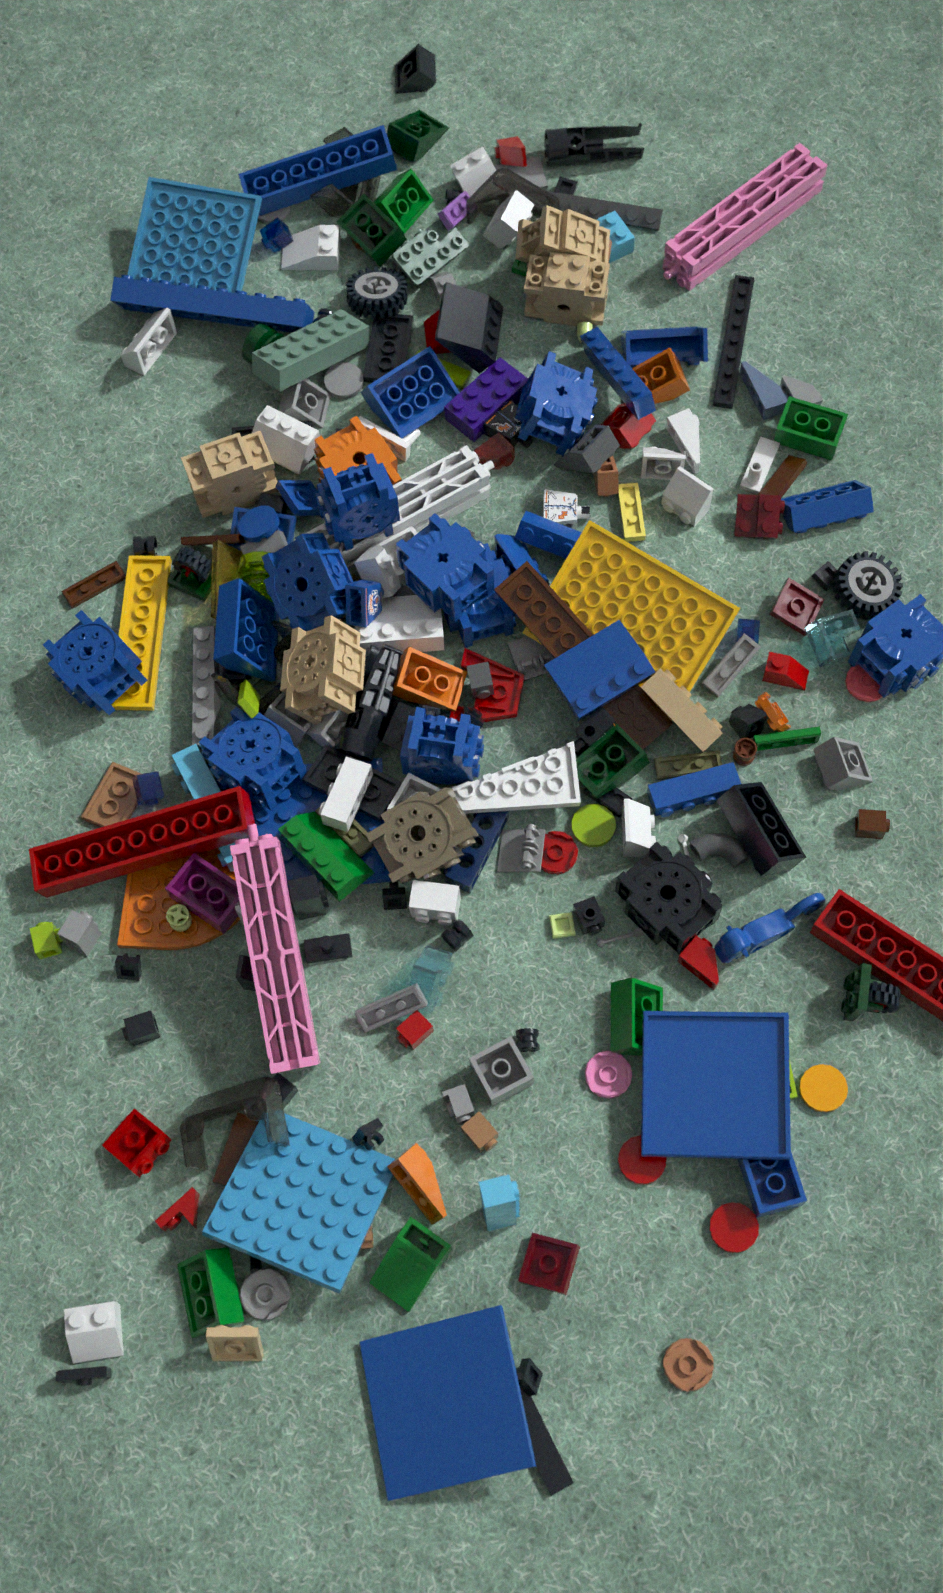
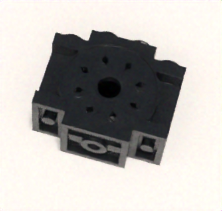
M657 841L650 847V851L626 873L623 871L617 876L615 892L626 902L624 913L656 945L664 940L679 955L696 935L699 936L709 925H713L719 919L723 907L721 899L715 893H710L713 884L711 877L705 871H700L695 866L691 857L688 855L684 856L680 851L673 857L671 851L665 845L661 846Z

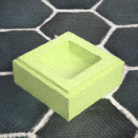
M572 912L549 915L553 939L576 935Z

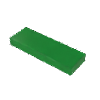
M819 726L754 735L753 741L756 743L757 751L812 744L819 741L821 730Z

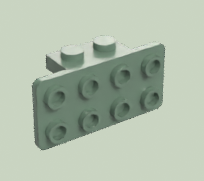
M438 219L425 230H419L412 240L407 239L401 245V248L392 255V259L413 285L418 286L468 247V242L455 226L448 231L441 219Z

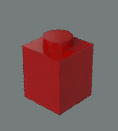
M418 1010L414 1011L396 1028L399 1035L397 1037L398 1041L405 1048L410 1046L413 1050L434 1032L433 1025Z

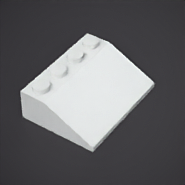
M417 595L382 598L381 613L366 628L355 626V630L361 633L360 647L366 650L365 656L369 654L371 645L381 649L383 644L400 651H404L408 647L421 652L444 650L441 608L434 613Z

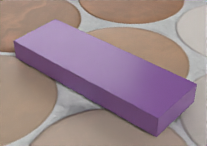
M463 191L437 215L449 231L476 206L468 193Z

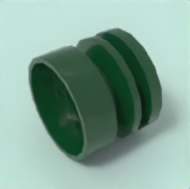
M264 323L258 324L249 332L242 347L243 359L252 365V352L285 336L277 333L276 330Z

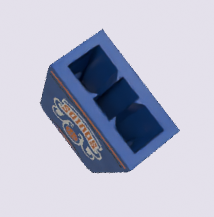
M359 580L345 585L346 624L366 628L382 611L384 590L380 582Z

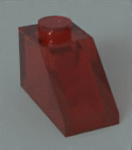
M499 432L473 450L479 458L478 464L483 465L491 460L494 464L493 469L496 470L504 466H510L515 459V448Z

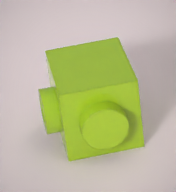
M40 922L36 927L29 928L35 954L40 960L63 953L60 943L63 940L57 934L60 928H56L52 922Z

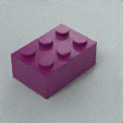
M195 853L191 855L165 888L170 898L184 905L193 914L223 934L238 917L235 906L240 905L236 881Z

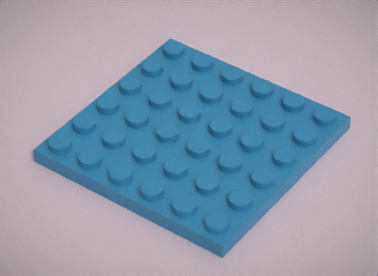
M149 177L127 275L132 276L135 280H140V277H144L159 283V280H166L171 282L172 285H178L180 282L189 284L190 287L197 288V285L209 287V290L224 288L230 293H235L236 290L242 291L260 211L261 196Z
M266 1108L202 1231V1235L340 1294L394 1176L387 1166L395 1159L374 1150L368 1151L365 1146H356L353 1141L273 1109L270 1111Z

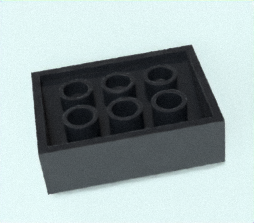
M446 282L443 287L435 340L480 374L496 362L503 306L488 294Z

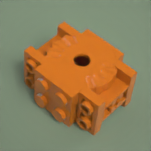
M357 416L350 419L349 426L324 439L321 435L314 439L315 462L320 474V483L321 479H324L323 469L331 467L336 476L337 473L346 471L349 467H357L360 464L366 465L364 456L373 453L377 464L383 462L392 485L402 481L397 470V457L377 429L374 427L367 431Z

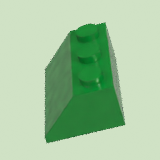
M411 168L397 175L373 203L405 234L434 199Z
M789 396L776 428L774 441L779 442L780 445L832 461L848 414Z
M632 977L611 982V1052L621 1055L643 1056V1011H663V987Z
M229 1247L204 1250L177 1264L191 1338L206 1335L207 1327H216L218 1325L234 1327L244 1322L243 1308L239 1298L238 1284L235 1279L233 1260Z

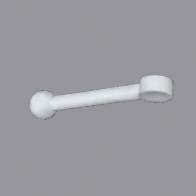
M680 834L678 841L682 843L684 854L689 856L686 843L688 836Z

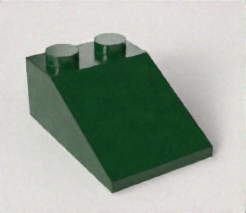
M418 110L389 123L386 134L393 152L403 155L408 161L415 162L421 159L447 132L449 127L423 111Z
M365 194L337 221L339 226L379 267L407 240L400 228Z
M618 724L576 759L578 780L596 799L633 778L650 763L646 752Z

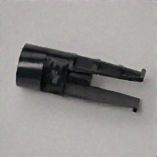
M639 123L638 126L604 125L545 129V157H549L546 165L589 164L591 162H608L636 157L642 159L645 150L643 147L603 148V140L638 136L642 124Z
M383 644L381 649L373 645L370 646L371 650L365 660L363 690L356 692L355 712L348 715L345 727H340L334 749L346 755L367 761L374 760L380 741L377 735L383 716L386 717L399 670L400 656L403 655V651Z

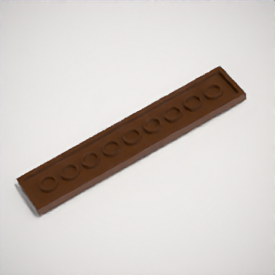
M528 561L494 589L496 594L554 658L593 636L591 631ZM639 685L603 706L615 719L616 723L643 750L673 724Z

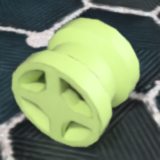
M176 904L168 909L166 918L173 930L182 932L191 926L192 917L184 905Z

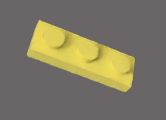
M638 483L618 484V499L624 540L626 542L643 541L646 538Z

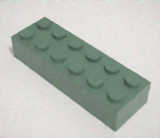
M338 310L252 352V374L280 392L367 348L369 326L346 311Z

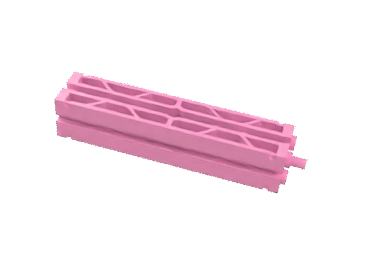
M801 143L794 146L793 150L790 149L675 235L674 239H670L665 243V258L663 260V270L665 272L663 275L665 279L669 280L671 277L676 276L679 286L691 291L697 284H700L812 199L814 195L820 193L824 182L821 179L826 174L827 164L817 156L812 158L810 156L811 151Z
M251 824L247 826L249 839L236 840L235 845L230 846V851L233 859L270 1072L273 1074L318 1065L321 1062L280 841L277 837L272 836V834L258 836L257 825Z

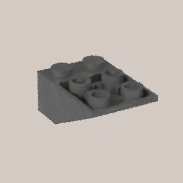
M595 424L564 453L554 466L595 473L614 454V451L620 445L609 426Z

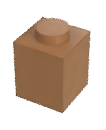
M480 1111L461 1126L464 1135L480 1153L484 1149L487 1152L490 1151L498 1143L496 1140L498 1132Z

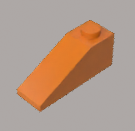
M416 1143L405 1150L387 1167L433 1225L447 1216L433 1164L425 1150Z

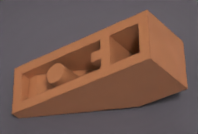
M612 455L601 465L597 472L593 473L598 496L619 494L618 469Z

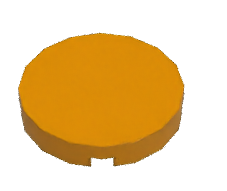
M819 1064L805 1071L800 1080L799 1090L801 1099L809 1108L817 1112H831L839 1108L845 1101L848 1085L845 1077L838 1069L831 1065Z

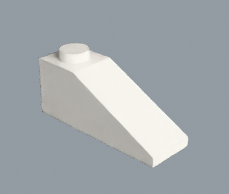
M688 408L667 417L666 429L681 453L686 455L685 459L694 474H697L700 466L699 419Z

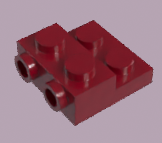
M737 494L734 537L777 539L778 534L782 535L783 522H779V515L784 513L785 501H781V495Z

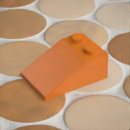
M671 348L632 368L652 392L654 404L673 400L690 391L680 361Z
M408 647L403 651V655L400 656V665L393 695L406 701L455 712L467 671L412 647Z

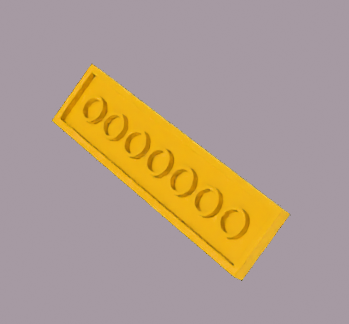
M129 555L118 636L142 661L136 668L148 681L142 686L136 681L111 704L116 710L154 711L169 588L167 581L170 578L172 563L170 556Z

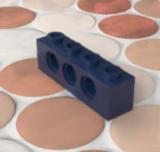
M509 811L473 814L475 819L472 827L476 829L479 835L474 840L476 843L481 844V847L473 849L469 846L461 849L464 854L459 858L461 862L451 868L444 869L443 874L445 875L446 883L457 885L459 889L471 893L509 819ZM482 824H489L491 826L487 830L480 828ZM463 862H469L471 863V866L468 868H462L460 864Z

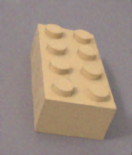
M660 668L641 688L704 752L723 734L720 731L723 727L714 717L710 720L705 715L707 710L699 702L694 704L689 699L692 694L683 685L679 688L674 683L676 678L668 669L663 671Z

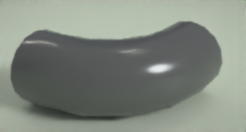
M708 833L689 842L691 850L700 861L716 855L726 858L733 868H736L750 859L738 839L723 833Z

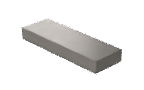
M744 633L702 682V685L719 697L761 646Z
M416 983L355 1010L354 1014L366 1033L424 1008L428 1002Z

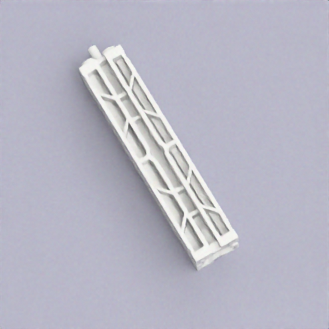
M466 445L458 452H453L393 485L398 497L400 521L392 523L394 535L410 526H413L416 532L419 533L429 525V517L436 513L440 518L448 520L476 505L479 501L490 497L489 470L494 468L493 462L490 460L483 465L478 464L479 458L475 451L471 452ZM325 523L307 532L324 533L330 549L340 550L350 574L357 570L354 562L372 544H379L393 536L385 537L382 531L371 537L352 539L354 548L345 551L343 543H335L333 536H328Z

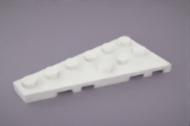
M574 741L567 743L566 746L559 749H551L538 757L533 756L504 767L496 773L483 775L482 778L475 781H467L454 786L452 789L456 794L455 798L465 814L580 806Z

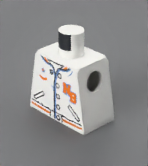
M544 489V518L574 530L577 529V519L590 518V506H577L576 494Z

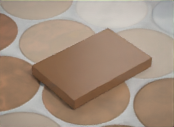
M112 761L80 818L98 827L130 819L152 780L151 777Z

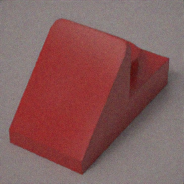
M192 1187L157 1218L155 1222L164 1231L167 1229L173 1230L181 1223L182 1220L180 1218L184 1215L191 1225L197 1229L199 1193Z

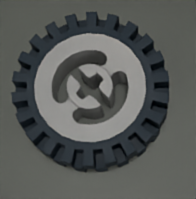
M374 267L373 271L370 268H365V272L359 270L358 275L356 273L352 274V278L349 277L348 282H346L348 307H351L352 312L356 311V314L359 316L363 313L364 318H368L371 315V319H376V315H380V319H383L384 314L391 317L392 312L398 314L399 309L403 310L404 305L407 304V282L403 275L400 276L398 271L394 273V269L391 268L387 272L386 267H382L381 270H378V267Z
M863 551L861 555L858 552L853 557L852 555L849 556L836 571L835 578L833 579V584H835L833 592H838L835 595L836 601L842 599L839 605L842 608L847 605L849 608L846 612L849 614L852 610L856 611L854 617L859 618L863 614V619L865 620L870 616L873 619L899 600L902 594L900 590L903 588V583H899L902 579L901 574L895 576L898 572L897 567L890 568L893 562L889 560L885 564L883 562L885 556L881 555L876 559L877 553L872 552L868 556V551ZM872 578L873 581L869 584L867 591L863 593L862 590L866 587L868 580Z

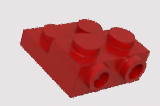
M134 1108L102 1146L140 1178L142 1174H147L152 1170L153 1161L159 1155H163L168 1151L169 1143L172 1139Z

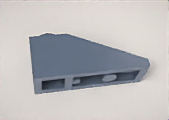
M746 361L741 362L739 374L762 419L765 420L781 415L788 400L787 394L783 393L778 384Z

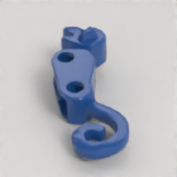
M814 893L795 904L787 912L784 909H777L772 913L751 921L741 929H732L728 925L726 927L728 932L723 934L715 944V953L723 963H729L742 955L747 958L749 957L748 953L752 954L790 933L795 928L792 923L793 919L801 913L809 915L824 905L826 899L822 893Z

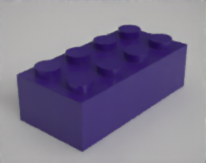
M501 357L498 358L495 363L489 366L444 406L445 420L471 441H477L484 434L485 421L509 400H512L516 405L519 403L522 388L528 378Z

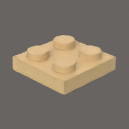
M224 1325L207 1327L206 1339L212 1361H263V1347L258 1327L243 1325L241 1327H227Z

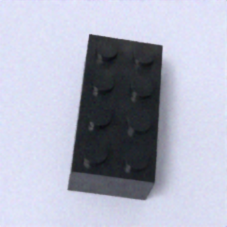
M762 782L733 785L717 799L722 813L727 817L733 832L738 836L744 851L749 855L755 870L761 877L788 872L806 858V855Z

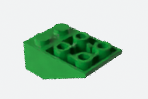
M410 1217L395 1238L369 1284L410 1312L452 1251V1246Z

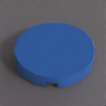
M258 506L248 511L241 518L238 530L244 540L257 543L262 538L266 537L267 539L274 534L279 526V518L274 508Z

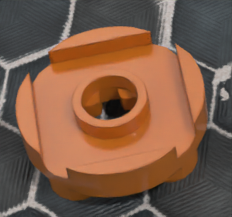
M767 692L758 696L755 705L766 712L769 717L767 719L769 726L778 732L790 729L791 725L786 724L789 721L776 702L771 704L768 700L771 696Z

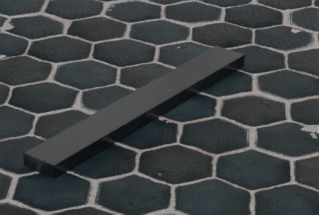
M735 275L713 400L714 407L733 409L755 277Z

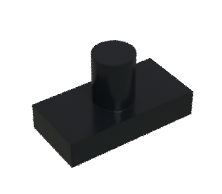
M349 933L333 936L325 935L320 938L304 940L307 964L353 957Z

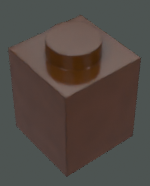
M858 809L855 816V837L883 839L886 832H889L890 819H886V811Z

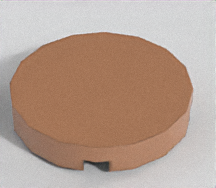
M690 1338L680 1339L672 1343L665 1352L663 1359L664 1373L668 1381L676 1388L683 1391H696L704 1387L712 1378L714 1369L713 1357L709 1349L702 1342Z

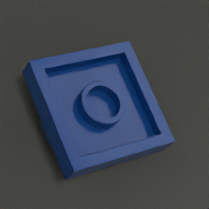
M279 480L277 482L276 489L281 493L295 516L320 515L317 507L319 505L315 494H318V490L311 480Z

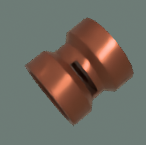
M749 738L739 739L733 751L734 761L740 766L750 765L757 752L756 743Z

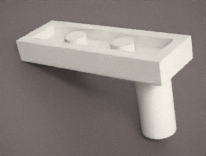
M361 416L359 417L367 431L375 427L394 455L406 462L410 457L411 445L421 435L418 428L405 437L400 438Z
M760 437L739 489L759 494L778 451L779 442Z

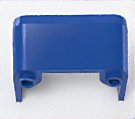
M693 326L621 331L623 358L631 368L668 348H671L679 361L688 362V365H700V361L708 362L707 328Z

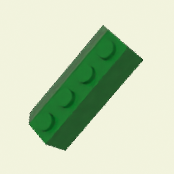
M315 811L295 815L278 829L280 839L313 875H316L319 881H322L323 886L339 902L374 874V871L330 826L322 823L321 817Z

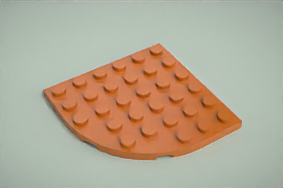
M218 848L197 854L236 881L234 871L230 872L227 865L224 867L221 865L217 854H220ZM191 856L127 874L117 943L119 948L181 950L205 944L223 935V933L191 911L189 913L192 917V924L185 931L177 932L173 930L167 921L166 914L168 909L179 903L170 898L165 888ZM239 916L232 923L229 929H231L236 923L240 921Z

